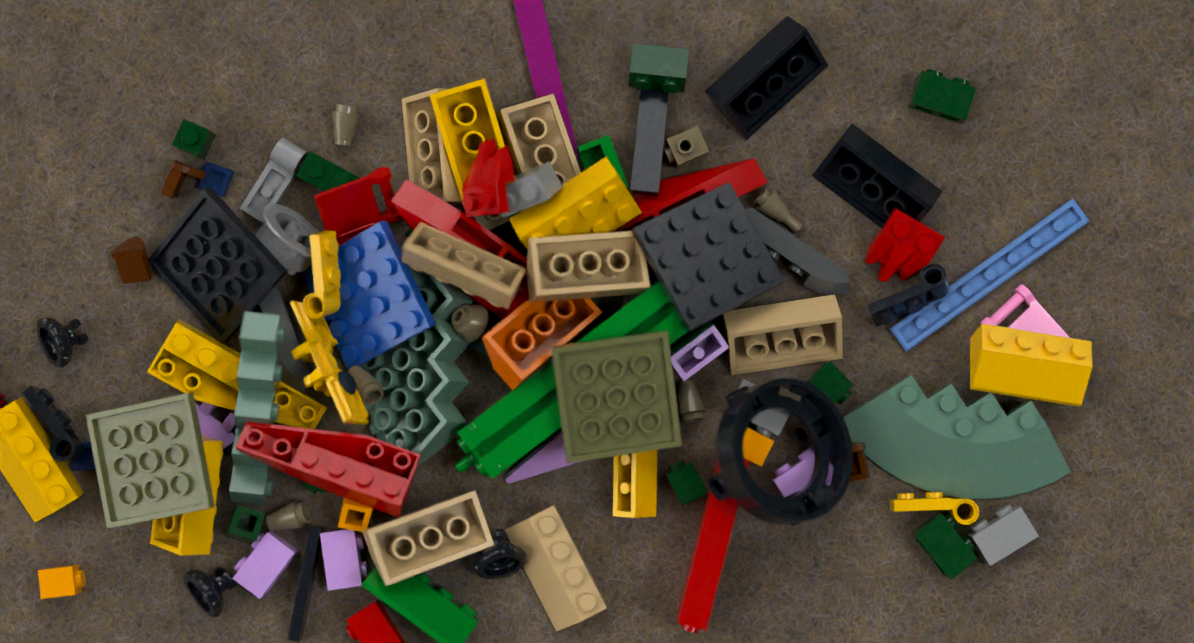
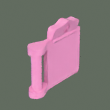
M1020 284L1015 289L1016 293L990 318L985 317L980 322V324L998 326L1024 301L1029 307L1007 328L1070 338L1023 284Z

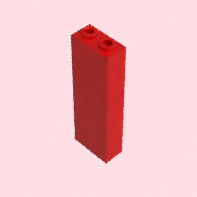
M717 457L712 476L720 471ZM744 459L746 467L748 468L750 460ZM709 488L676 614L677 622L681 624L682 629L692 633H699V629L707 630L738 508V503L733 497L718 500Z

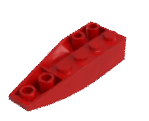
M755 158L660 180L658 196L630 193L642 213L613 232L632 231L635 227L728 182L732 185L738 198L768 182Z
M406 179L389 202L413 231L420 222L425 223L519 265L527 271V258L472 218L466 217V214L411 181ZM526 272L509 309L496 307L490 304L487 299L478 295L465 294L479 305L485 307L487 311L499 320L503 321L529 299Z
M246 422L235 446L236 450L295 478L400 517L421 458V454L367 435L256 422Z

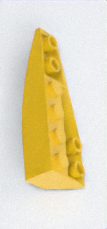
M178 319L147 373L183 393L193 392L194 399L234 411L236 409L239 392L237 375L241 354ZM281 379V383H277L275 404H280L278 421L274 422L292 427L315 429L327 407L308 394H303L288 385L283 379Z

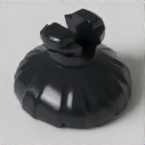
M42 318L37 322V334L40 345L45 351L47 358L56 367L63 368L67 366L72 359L73 346L76 344L84 345L88 341L86 333L76 336L72 332V330L81 326L78 319L69 321V325L63 326L53 318Z
M498 529L494 532L496 535L494 545L486 548L478 555L475 561V570L479 577L485 579L505 578L510 576V574L518 572L527 562V555L520 546L506 543L507 533L503 529Z
M216 567L215 572L211 575L195 569L184 574L185 585L192 598L207 615L213 618L218 617L223 610V592L227 589L232 590L236 586V581L233 579L234 576L227 574L223 567Z

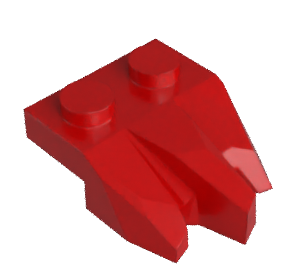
M494 139L486 140L479 144L478 155L474 158L463 184V206L466 217L509 212L506 183L515 182L512 159L508 146L497 150Z
M894 208L881 231L878 230L870 243L864 262L874 264L878 261L881 263L877 278L879 281L887 282L896 271L899 272L900 279L905 281L916 276L930 263L944 241L945 236L899 209Z

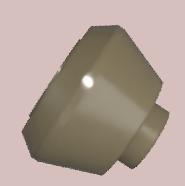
M478 304L462 305L452 315L453 329L466 342H473L481 338L489 325L487 310Z

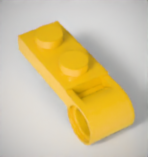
M322 231L309 235L315 292L308 294L304 298L303 310L311 319L334 314L340 308L339 288L341 272L338 264L336 231Z
M925 492L926 498H914V493H897V499H890V510L894 512L948 510L949 516L955 522L964 525L974 523L979 516V508L974 501L966 498L943 497V492ZM966 503L970 509L969 515L964 519H960L957 509L961 504Z

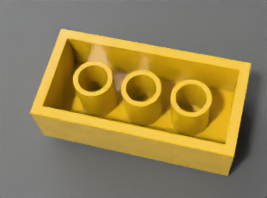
M607 157L564 183L563 187L548 200L524 209L509 220L528 250L530 238L611 233L642 212Z

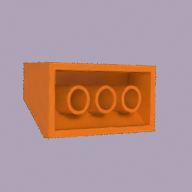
M590 298L530 302L528 299L485 334L482 339L494 370L514 390L552 358V346L569 344L601 315L602 311Z

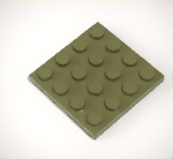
M664 330L551 347L567 463L682 446L668 331Z
M193 392L86 415L107 529L215 507Z

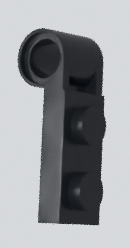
M939 264L926 265L920 272L921 283L869 304L868 308L876 327L882 324H890L908 313H917L923 307L929 305V303L945 297L950 288L945 269ZM935 279H939V280H940L939 282H937V283H935V284H931V283H930L932 280H935Z
M29 386L22 392L23 395L57 436L50 444L51 456L57 461L68 464L80 462L84 457L85 447L69 425L72 422L70 417L62 409L58 410L52 402L55 399L47 389ZM70 443L72 446L71 453L65 457L63 449Z

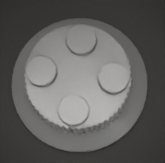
M276 203L267 204L263 209L265 223L257 231L256 237L288 270L287 273L295 275L296 272H304L312 263L309 235L319 233V231L296 211Z

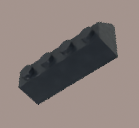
M786 16L709 86L705 93L717 110L747 140L829 65L808 30L789 16Z
M851 123L812 174L815 179L881 228L885 225L894 208L920 222L932 209L942 193L941 189L853 123Z

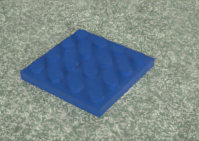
M386 220L378 222L338 246V264L341 272L339 288L341 304L336 313L324 316L333 338L337 339L338 344L336 347L348 371L353 366H361L436 325L408 265L402 262V253ZM311 263L301 274L310 293H314Z

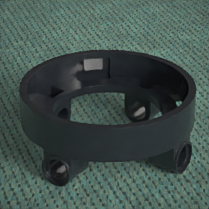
M792 378L774 379L750 388L747 385L725 396L729 406L720 421L716 442L717 461L720 471L708 479V487L711 493L718 500L733 497L745 511L755 518L777 525L790 524V526H794L804 521L816 519L829 512L845 493L850 481L853 465L850 434L843 416L831 399L815 386ZM780 388L788 389L791 393L801 396L800 402L790 397L779 395ZM768 409L782 410L796 417L799 422L794 424L792 428L796 441L804 447L813 445L815 463L808 484L803 490L794 492L784 498L765 492L754 482L747 470L743 456V440L748 425L756 415ZM829 458L834 460L830 486L825 484L829 471Z

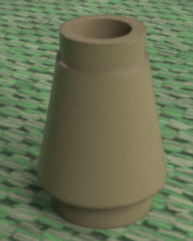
M336 104L335 111H332L334 144L351 146L360 117L358 107Z
M355 365L349 369L348 373L356 381V388L363 404L371 406L378 403L383 397L382 384L363 369L362 366Z
M686 380L679 382L678 417H681L682 423H693L703 420V413L706 410L695 381Z
M296 500L267 515L266 522L271 532L304 528L306 524L311 522V513L305 501L298 502Z

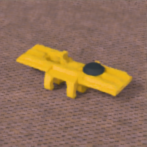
M290 302L307 342L293 349L291 354L294 360L301 358L302 361L315 363L317 366L311 374L303 378L306 387L313 385L316 391H322L327 397H332L343 422L366 425L369 423L367 420L368 412L356 388V381L352 375L338 369L337 361L332 355V347L337 345L338 342L336 338H333L325 318L311 319L305 314L302 302Z

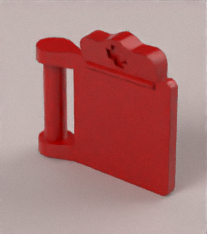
M380 167L368 176L314 196L325 231H336L338 246L378 222L386 220L387 223H392L402 219L389 203L394 196V191L390 182L392 174L388 167ZM371 185H380L387 207L381 214Z

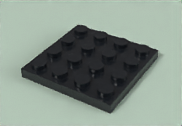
M730 182L649 220L632 230L634 237L687 333L785 282Z
M211 187L203 189L148 259L154 271L221 344L227 342L241 327L244 311L253 312L288 272Z

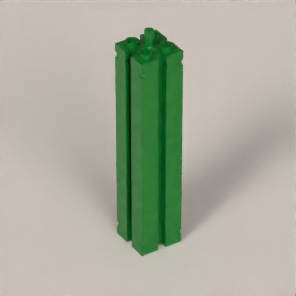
M657 281L577 343L666 330L668 331L670 346L687 331L663 287ZM553 361L457 432L461 437L457 442L464 452L468 454L455 464V467L461 474L472 465H475L484 478L489 475L493 479L561 428Z

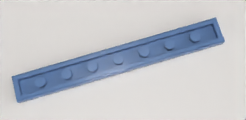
M1074 199L1069 200L951 284L949 292L945 297L929 303V305L923 307L917 313L909 314L892 326L890 331L905 352H907L1089 222L1088 218Z

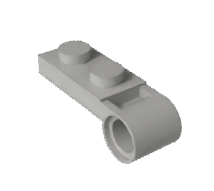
M284 137L281 138L271 152V160L240 209L265 223L263 217L264 207L270 203L279 204L299 172L308 152Z

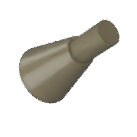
M765 189L756 198L755 202L758 205L755 210L779 222H783L794 233L800 230L802 224L790 214V211L775 189L770 191Z

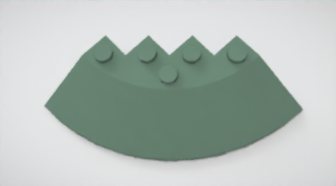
M404 242L403 245L400 247V251H401L402 254H403V247H404L405 242ZM409 267L436 325L370 360V367L366 363L362 365L365 369L370 370L369 374L383 386L382 399L374 405L364 406L370 413L372 425L369 427L372 435H376V438L381 441L421 454L419 466L449 444L458 434L457 432L467 424V421L452 402L469 383L454 361L471 342H466L453 329L452 315L460 306L471 305L473 300L460 287L451 283H442L431 274L424 271H415Z
M908 375L843 417L851 442L865 443V456L878 467L897 479L928 492H943V496L966 499L1012 497L1052 484L1071 473L1047 424L1032 401H1023L1005 413L993 394L986 392L965 405L952 384H945L926 397L913 376Z

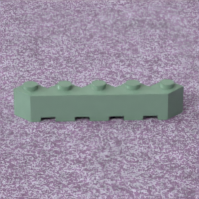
M244 311L240 334L242 352L237 375L239 392L234 415L236 432L232 449L234 466L229 489L231 502L266 505L267 496H272L274 479H269L271 466L236 450L235 446L246 422L274 425V421H278L280 404H275L277 383H281L283 366L278 365L280 344H284L286 327L281 326L280 315Z

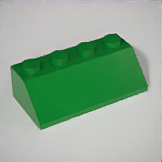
M375 567L362 583L364 588L439 643H464L480 620L476 617L478 612L466 603L460 606L452 600L455 596L452 592L443 586H440L439 589L429 583L431 577L424 572L385 586Z

